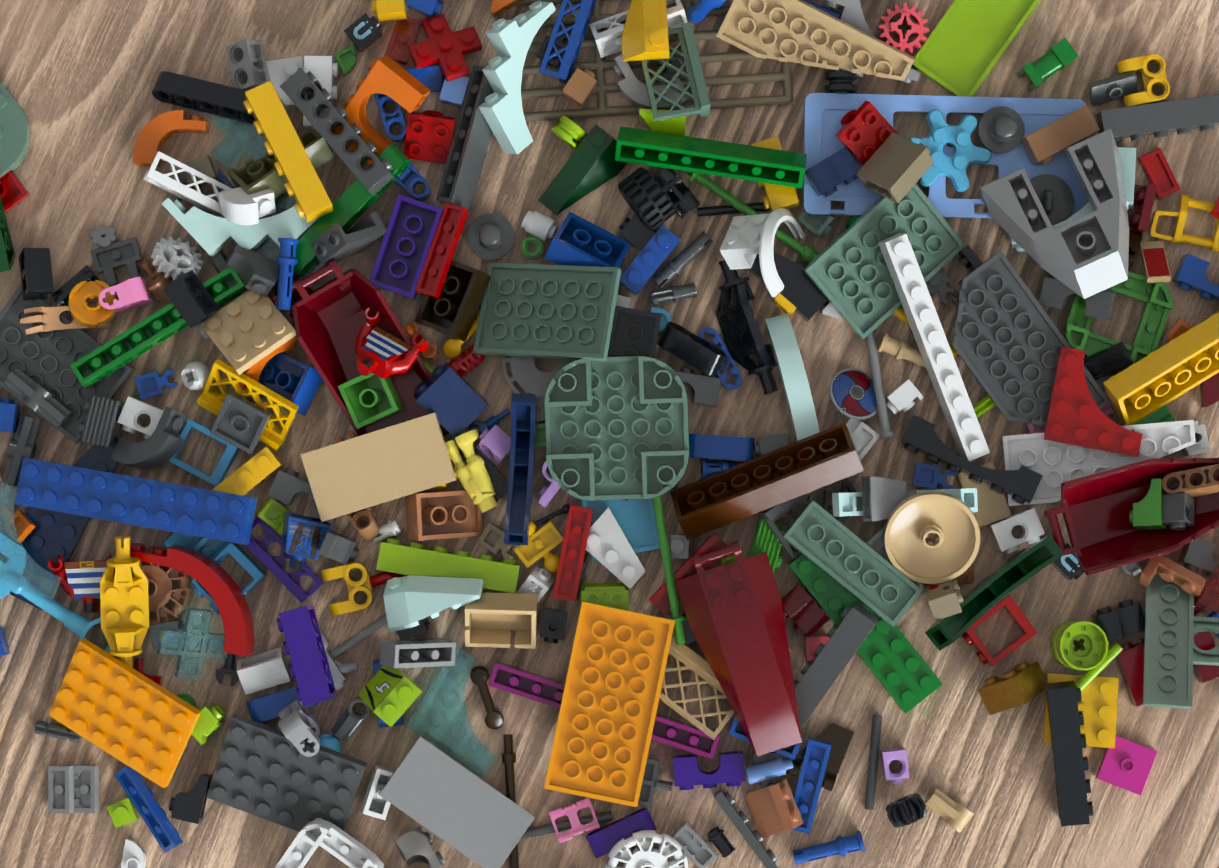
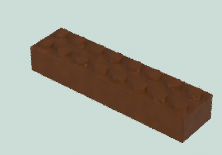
M842 423L673 490L670 493L677 520L687 540H690L735 521L742 520L750 515L765 511L778 504L788 502L801 495L808 494L821 487L831 485L849 476H854L864 471L848 427L846 423Z

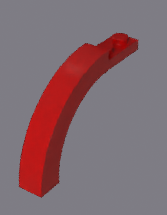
M131 543V557L139 558L140 562L166 566L182 571L198 581L207 590L216 603L223 621L225 636L224 653L246 657L254 652V627L248 604L236 582L218 563L199 551L177 544L168 547V549L163 547L148 549L145 548L144 544Z

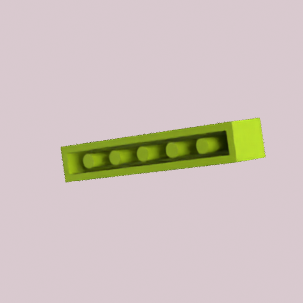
M387 538V542H381L376 570L410 576L483 579L484 589L516 593L521 565H516L517 560L503 558L502 562L493 561V556L480 554L479 558L470 557V552L456 550V554L447 553V548L433 546V550L424 549V544L410 542V546L400 545L401 540Z

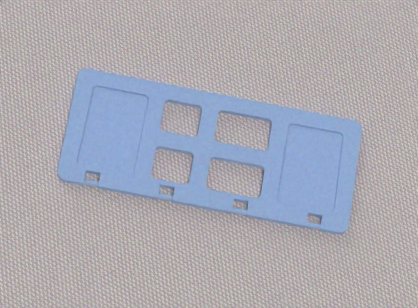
M810 93L804 101V154H807L805 171L845 147L835 136L843 127L841 119L849 111L857 110L865 100L871 102L892 127L894 112H922L928 114L929 111L936 109L942 112L946 122L948 113L984 114L994 107H1008L1016 111L1023 120L1025 127L1023 138L1086 106V104L1080 99ZM1020 143L1016 149L1008 153L998 154L991 152L990 161L984 164L997 167L998 179L1024 168L1029 180L1039 175L1059 177L1070 187L1074 197V208L1071 216L1086 205V194L1067 158V153L1062 155L1059 151L1053 154L1054 160L1044 165H1041L1040 162L1033 165L1022 143ZM945 144L943 146V153L946 156H953L955 149ZM852 155V157H853V159L855 160L856 164L858 165L859 169H861V168H862V165H861V164L857 161V159ZM972 163V164H970V165H981V164ZM804 173L803 208L810 215L862 216L883 197L865 188L859 177L848 185H845L844 182L836 186L838 190L828 197H825L824 194L818 197ZM946 176L938 177L934 184L928 187L927 198L943 218L993 219L988 210L987 212H974V204L985 205L983 199L947 198ZM831 201L844 202V209H831Z

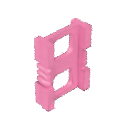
M590 798L577 801L576 805L574 803L572 806L568 805V808L565 806L564 809L561 807L549 812L559 843L573 839L572 836L582 834L585 831L590 833L601 829ZM588 807L594 819L592 822L582 825L577 812ZM562 816H568L571 829L560 833L555 820Z

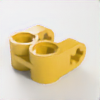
M1151 54L1117 62L1119 75L1130 71L1139 72L1144 86L1143 92L1123 97L1125 107L1159 103L1169 95L1170 85L1165 72L1166 63L1161 56ZM1147 63H1155L1158 71L1156 73L1149 72ZM1153 85L1160 86L1162 95H1154L1151 87Z
M352 563L321 570L323 582L344 577L348 589L349 600L328 605L331 616L362 610L373 603L374 593L370 583L369 570L364 564ZM353 568H359L362 571L360 581H355L351 578ZM358 591H364L367 594L365 604H360L356 601V593Z

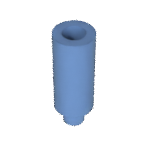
M782 758L746 767L745 770L749 784L785 775V770L793 769L794 767L791 759L783 761Z

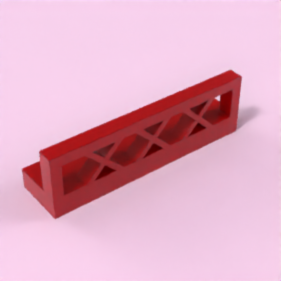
M445 202L415 289L416 292L439 299L469 212L465 207Z
M570 505L553 598L574 602L577 600L594 509Z
M713 532L692 555L697 553L702 555L728 545ZM692 555L674 573L675 583L697 574ZM720 559L702 564L704 571L712 569ZM666 582L649 598V601L665 616L671 611ZM676 585L678 601H680L681 597Z

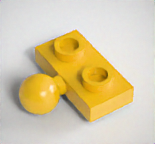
M550 521L529 537L528 545H520V549L514 548L513 550L527 568L543 557L545 569L549 572H557L560 556L552 554L550 550L560 544L564 538Z

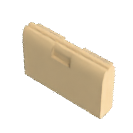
M993 461L979 465L982 467L995 469ZM963 472L957 474L962 489L977 488L978 512L973 513L979 527L1012 516L1004 492L1003 494H998L989 489L991 485L984 482L977 484L969 480V475Z

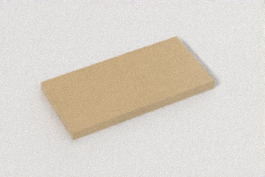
M436 412L300 454L321 522L457 480Z

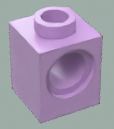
M497 425L491 430L486 428L478 437L480 443L476 448L496 466L510 453L511 438Z
M904 747L880 750L883 777L886 781L890 780V784L904 782V778H910L906 749ZM894 760H899L901 763V768L897 772L889 770V764Z

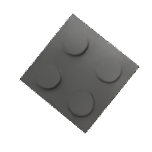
M230 391L224 400L210 433L252 455L272 413Z

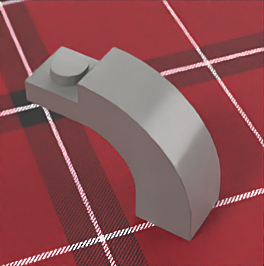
M622 54L615 57L614 62L616 65L612 67L618 78L623 77L624 79L617 83L620 92L638 107L651 109L646 84L635 77L627 61H622ZM678 77L674 84L685 89ZM667 85L652 86V88L662 93ZM670 88L665 96L675 102L681 94ZM684 96L679 105L686 103L689 99ZM661 100L657 105V110H669L672 106Z

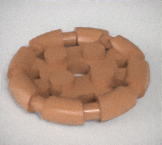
M148 546V549H153V547L157 546ZM140 562V566L146 574L148 581L155 585V592L149 595V612L156 611L157 618L150 619L149 617V626L178 620L180 613L183 609H187L191 599L192 587L189 585V578L191 577L174 568H169L166 571L161 568V565L150 564L142 566V562ZM179 579L180 589H174V582L172 580ZM170 599L176 603L172 610L166 606Z

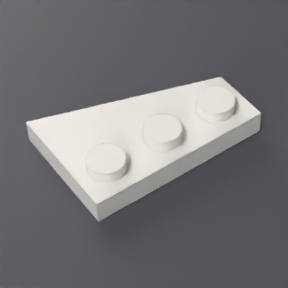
M608 507L590 527L586 550L631 589L646 570Z

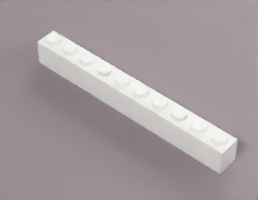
M899 233L878 242L960 457L970 462L990 453L907 234Z

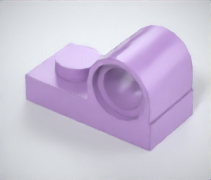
M547 461L542 467V472L545 478L552 482L549 487L545 484L537 495L540 497L538 503L545 508L561 488L553 477L547 473Z

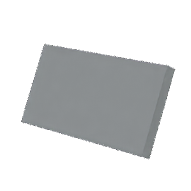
M421 736L418 737L379 793L382 798L482 868H501L535 819L532 814Z

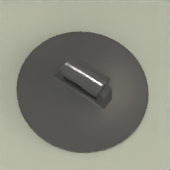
M1039 175L1030 179L1052 226L1071 216L1074 208V197L1065 181L1053 175Z

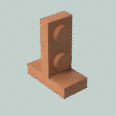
M1169 553L1152 557L1141 573L1139 584L1148 587L1154 576L1158 574L1163 580L1173 582L1185 592L1197 596L1200 595L1206 581L1202 576L1168 559Z

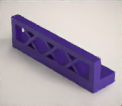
M259 517L255 518L252 529L259 523L265 529V539H255L251 534L249 545L245 546L301 603L305 602L324 582L305 562L303 569L307 573H301V570H297V573H288L284 569L285 559H291L292 555L285 556V552L281 547V556H272L268 552V542H278L282 546V539L265 521ZM270 534L274 539H268V535ZM259 542H265V548ZM291 575H297V581ZM301 575L311 576L317 582L308 592L301 586Z

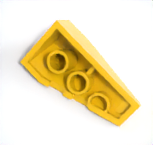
M666 0L631 1L621 36L623 62L670 59Z

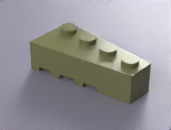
M310 128L298 135L315 171L334 158L324 138L314 128ZM267 153L266 156L256 161L252 158L244 162L246 166L237 171L235 168L226 171L235 187H241L248 195L270 188L274 192L276 199L287 192L284 184L287 183L284 176H279L274 167L276 160L273 154L269 156Z

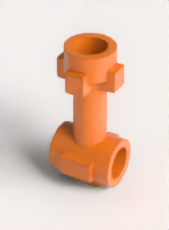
M410 322L403 329L409 339H413L414 335L418 334L417 331L420 328ZM428 343V349L423 351V358L425 360H436L439 357V348L435 344Z

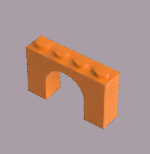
M387 55L380 59L376 58L368 68L370 73L358 82L356 86L358 91L355 95L352 94L344 103V106H346L344 111L348 115L345 120L350 125L353 123L357 125L363 132L360 136L365 143L369 140L378 150L375 153L377 157L393 143L379 133L367 118L366 105L370 96L375 93L387 95L409 113H412L421 106L431 91ZM337 126L334 129V135L341 134L344 126ZM352 143L349 148L355 152L358 149V143ZM368 160L366 162H368L371 165L373 160Z

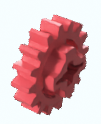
M904 3L900 9L895 4L893 12L890 9L886 10L885 13L888 17L881 16L880 21L884 24L878 26V30L883 31L879 35V39H885V43L903 52L907 50L909 54H912L913 47L918 50L921 48L919 41L925 42L927 40L923 34L929 32V28L924 27L928 19H921L924 12L916 13L915 5L908 9L907 3ZM900 15L897 22L889 23L893 17ZM909 16H911L917 22V24H914L909 18ZM903 21L905 29H909L906 31L904 37L902 30L898 29L902 25ZM890 35H893L897 39V42L894 41ZM918 35L914 41L907 44L910 36Z

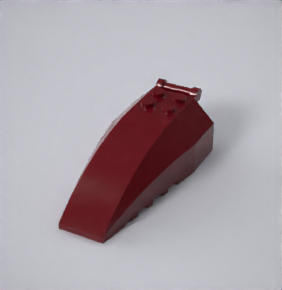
M737 540L731 542L730 546L699 555V553L692 555L697 574L676 581V585L690 628L757 756H761L801 743L802 735L782 601L767 553L743 558ZM735 554L736 561L704 571L702 564Z

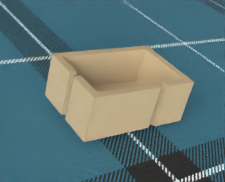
M482 592L480 599L465 605V647L510 648L511 630H516L515 648L536 649L537 594Z

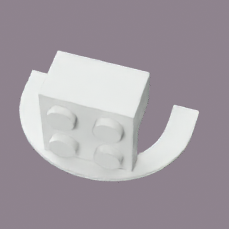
M785 208L775 209L769 214L734 216L720 247V252L730 270L751 268L756 255L759 254L761 274L772 297H775L784 289V284L777 273L774 262L773 246L777 228L784 222L791 230L795 239H798V236L804 239L805 236L794 215Z

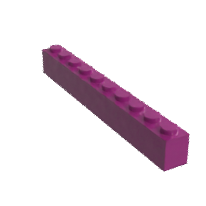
M496 661L488 684L489 686L559 709L565 687L563 682ZM656 713L651 739L713 759L720 735L718 734L713 740L693 725Z

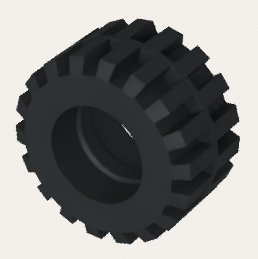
M639 167L618 184L619 191L625 201L649 229L654 231L676 214L674 204L646 169Z

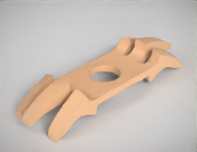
M88 303V307L95 308L97 303ZM69 306L24 309V314L43 313V315L20 319V324L44 323V326L40 325L26 329V335L55 330L91 329L89 326L80 324L75 319L70 324H63L60 321L59 316L62 312H70ZM105 323L97 328L109 329V324Z

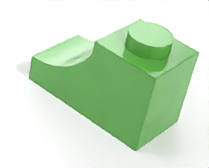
M1151 479V486L1147 495L1140 502L1133 503V510L1129 512V519L1133 527L1138 530L1167 529V525L1162 522V495H1166L1162 487V479Z

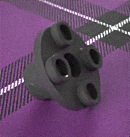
M999 106L988 110L983 114L978 123L977 133L979 142L993 153L1004 154L1011 152L1020 145L1024 137L1025 127L1022 118L1016 111L1008 107Z
M489 213L479 216L473 221L468 231V242L472 251L485 260L503 258L510 252L514 244L515 235L512 225L506 218L498 214Z

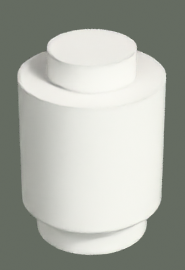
M530 210L525 215L521 225L525 232L543 241H547L548 238L552 239L558 228L555 226V220L537 211L532 212Z

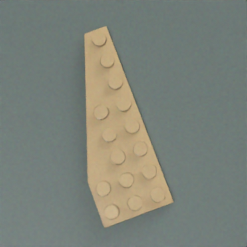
M733 0L716 37L757 58L795 62L806 66L838 71L845 70L857 74L864 73L901 81L905 80L916 59L803 0Z

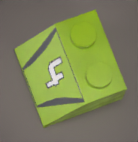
M383 665L358 693V696L380 719L392 727L424 689L400 668H391Z

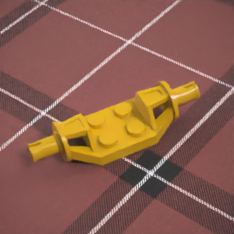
M124 535V545H122L121 536L115 537L116 557L107 559V567L100 579L101 629L110 647L109 654L119 657L120 661L133 668V656L142 653L141 645L149 628L148 578L140 566V559L130 556V536ZM131 567L133 568L134 577H132Z

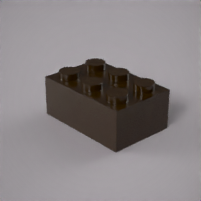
M451 261L439 299L425 295L414 322L465 342L491 276L475 268Z

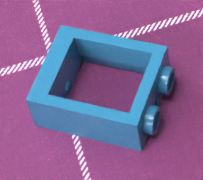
M188 419L187 422L184 421L179 431V438L183 439V442L168 461L217 486L225 479L240 448L210 433V428L193 419ZM193 428L227 445L212 476L178 459Z
M231 542L213 560L220 565L231 555L254 578L241 590L245 597L267 574L237 543ZM193 579L191 581L195 585L193 590L201 598L205 596L211 602L209 606L219 615L220 612L211 595L198 581Z

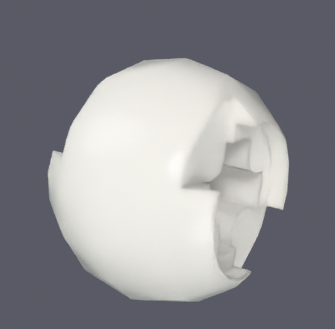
M193 361L184 366L181 375L185 387L198 391L205 388L210 372L204 363Z

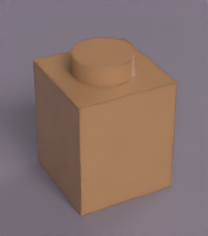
M577 68L562 90V95L583 107L597 86V80L594 79L596 75L586 68L583 71Z

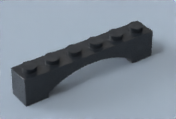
M913 416L902 438L901 443L905 445L904 449L914 454H917L919 451L926 455L925 459L935 464H938L940 461L948 465L947 469L956 474L963 472L969 475V480L977 484L984 482L991 485L989 489L998 494L1008 493L1012 495L1011 499L1019 504L1024 505L1025 502L1030 504L1043 475L1022 465L1019 470H995L969 462L954 453L941 441L934 431L935 424L918 416Z

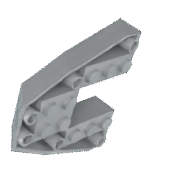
M1111 129L1067 148V158L1094 211L1058 228L1053 229L1024 168L980 187L981 197L990 216L1044 270L1083 299L1128 280V213L1121 157Z

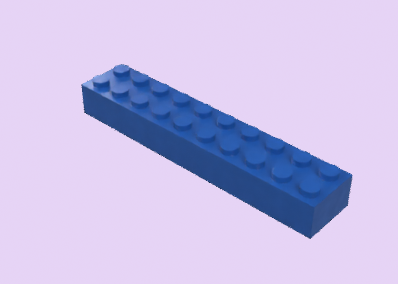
M24 457L15 504L245 545H249L257 498Z

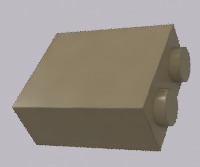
M892 133L862 166L857 175L865 188L898 204L934 162L929 154L930 150L924 144L914 143L905 135L901 137Z

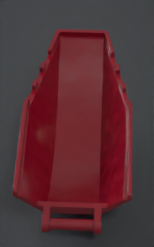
M1219 458L1147 459L1061 483V507L1043 511L1044 517L1048 518L1053 540L1064 552L1062 556L1074 553L1086 575L1177 551L1192 540L1200 538L1201 535L1211 529L1219 527V492L1192 497L1194 498V526L1185 527V530L1182 531L1172 530L1169 526H1167V529H1136L1129 519V512L1133 510V503L1140 502L1147 495L1151 486V479L1163 480L1169 473L1219 464ZM1203 478L1195 480L1193 486L1200 485L1203 482ZM1174 483L1170 490H1176L1180 483ZM1060 513L1063 514L1071 547L1065 548L1057 514Z

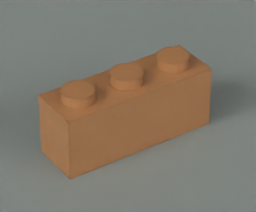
M1086 105L1023 138L1021 143L1033 165L1038 162L1044 165L1054 160L1053 154L1059 151L1062 155L1067 153V148L1080 140L1082 142L1093 137V133L1100 129Z

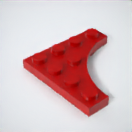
M1061 347L1044 440L1138 457L1143 434L1131 431L1115 423L1097 406L1090 394L1085 379V351Z

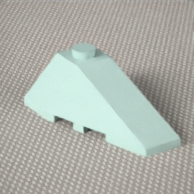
M408 575L387 580L383 598L389 631L394 632L419 625L418 621L428 616H431L432 619L436 618L442 610L449 607L457 609L480 599L484 584L483 579Z

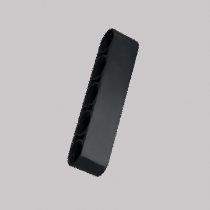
M163 71L160 73L152 91L153 97L164 103L250 124L256 121L253 113L248 114L243 104V101L246 100V90Z

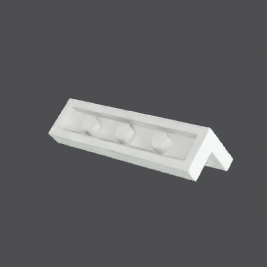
M666 0V6L672 3L676 4L674 7L667 8L668 30L682 28V24L688 23L680 0ZM629 10L589 24L601 58L622 51L621 36L625 24L620 23L626 20ZM608 28L606 31L597 33L599 29Z
M160 151L157 152L143 180L214 216L225 218L221 214L219 193L231 190L232 188ZM162 159L168 162L172 172L162 174L156 171L159 160ZM183 171L189 173L193 183L188 185L180 183L177 173ZM204 182L211 184L214 194L208 196L201 194L198 184Z

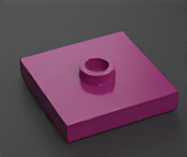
M1116 736L1115 748H1106L1095 778L1141 795L1157 751Z

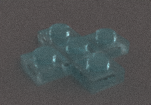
M217 115L211 119L227 136L211 154L227 170L244 154L249 159L253 158L254 161L267 155L263 144L265 141L261 138L263 134L258 135L254 124Z
M187 608L183 630L161 629L157 652L159 654L178 655L175 671L177 678L200 680L204 657L226 659L227 653H224V634L209 632L213 614L210 609Z

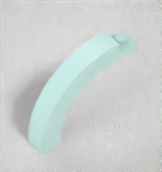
M787 313L767 318L765 322L782 379L797 442L819 433L820 430L803 360Z
M977 488L908 490L916 491L917 494L927 491L948 493L962 500L972 512H978ZM862 492L832 493L833 517L863 516Z

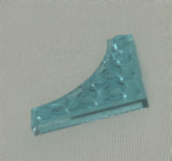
M0 482V583L54 600L62 578L39 566L24 549L14 522V504L17 487Z
M457 646L455 666H444L405 726L483 777L496 756L481 743L473 732L465 704L467 680L477 659Z

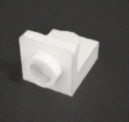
M536 566L517 593L537 594L538 604L555 579L547 570Z

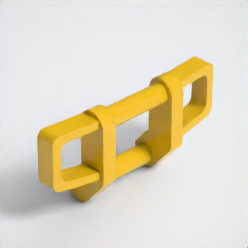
M1181 194L1178 202V211H1154L1149 234L1152 237L1170 240L1171 243L1179 244L1182 242L1210 248V251L1218 252L1219 219L1216 218L1217 221L1212 239L1183 233L1188 207L1211 212L1215 203L1189 198V195ZM1159 216H1177L1172 236L1155 231Z

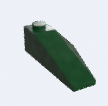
M595 124L538 201L558 215L608 180L617 176L628 163L615 161L617 140Z

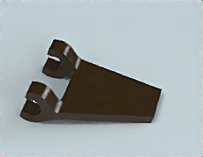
M834 723L830 724L815 738L832 743L826 767L827 774L821 787L828 791H832L837 774L854 734L853 731ZM807 746L796 755L795 760L792 759L794 768L787 770V774L797 777Z

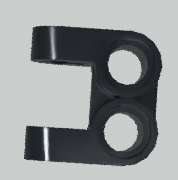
M666 168L655 177V180L674 204L676 214L681 219L700 205L699 200L685 186L674 169Z

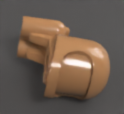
M151 256L148 260H142L139 266L149 276L145 285L146 289L159 301L170 300L164 289L173 282L172 277L165 278L163 271L157 272L159 266L152 264L154 259Z

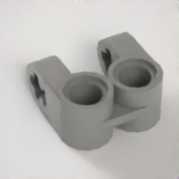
M297 699L279 711L278 714L281 720L278 721V726L284 736L292 742L303 756L312 757L320 749V739L318 738L320 724L311 714L308 707L303 706L302 701L299 702ZM304 740H307L308 743L313 742V748L310 746L305 747Z

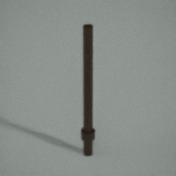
M503 734L504 753H502V763H505L506 797L516 803L514 774L516 753L513 752V734ZM518 843L509 855L510 868H519Z

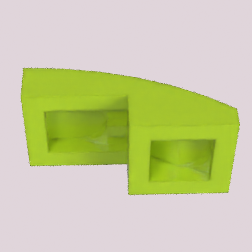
M269 497L256 515L273 527L280 535H283L285 511L292 512L276 499Z

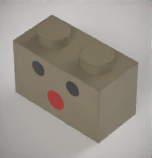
M956 578L938 584L923 583L935 621L962 612L960 603L964 602Z

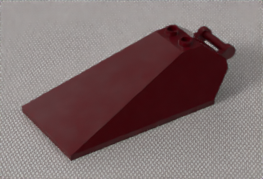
M333 258L328 261L329 264L302 280H295L293 283L302 297L292 305L296 337L357 435L361 436L406 422V420L428 415L429 413L415 400L413 395L417 385L422 381L426 382L432 376L421 357L418 356L407 372L391 375L405 410L356 429L338 386L362 375L357 367L358 355L355 353V344L362 324L365 325L367 322L365 316L367 308L371 307L372 310L369 317H375L377 311L380 314V321L372 325L373 329L377 326L411 346L413 344L379 288L358 270L350 269L343 273ZM332 272L335 273L336 278L311 293L307 292L306 288ZM439 423L443 436L447 435L449 432Z

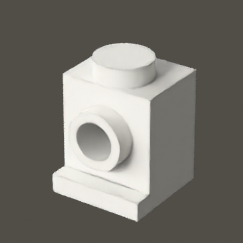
M908 379L885 397L888 401L886 406L894 415L901 410L906 412L915 405L913 400L919 401L923 398V395Z
M1194 421L1195 433L1198 434L1199 441L1182 449L1183 456L1212 452L1211 447H1209L1205 424L1199 425L1198 421Z

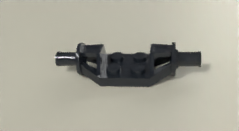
M725 260L718 263L726 282L718 287L721 294L716 317L729 354L733 360L749 371L748 376L754 374L759 376L764 395L778 391L779 389L772 374L773 368L778 365L775 362L771 344H763L761 332L758 329L754 312L749 303L755 299L747 282L749 277H739L736 269L730 270ZM734 288V303L730 304L731 289ZM753 354L760 366H757L748 355Z

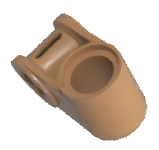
M371 507L347 514L352 526L361 538L370 540L377 536L379 526Z

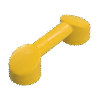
M480 310L477 312V319L473 322L466 341L477 332ZM458 339L446 341L443 346L444 354L449 358L457 357L462 352L461 347L465 342Z

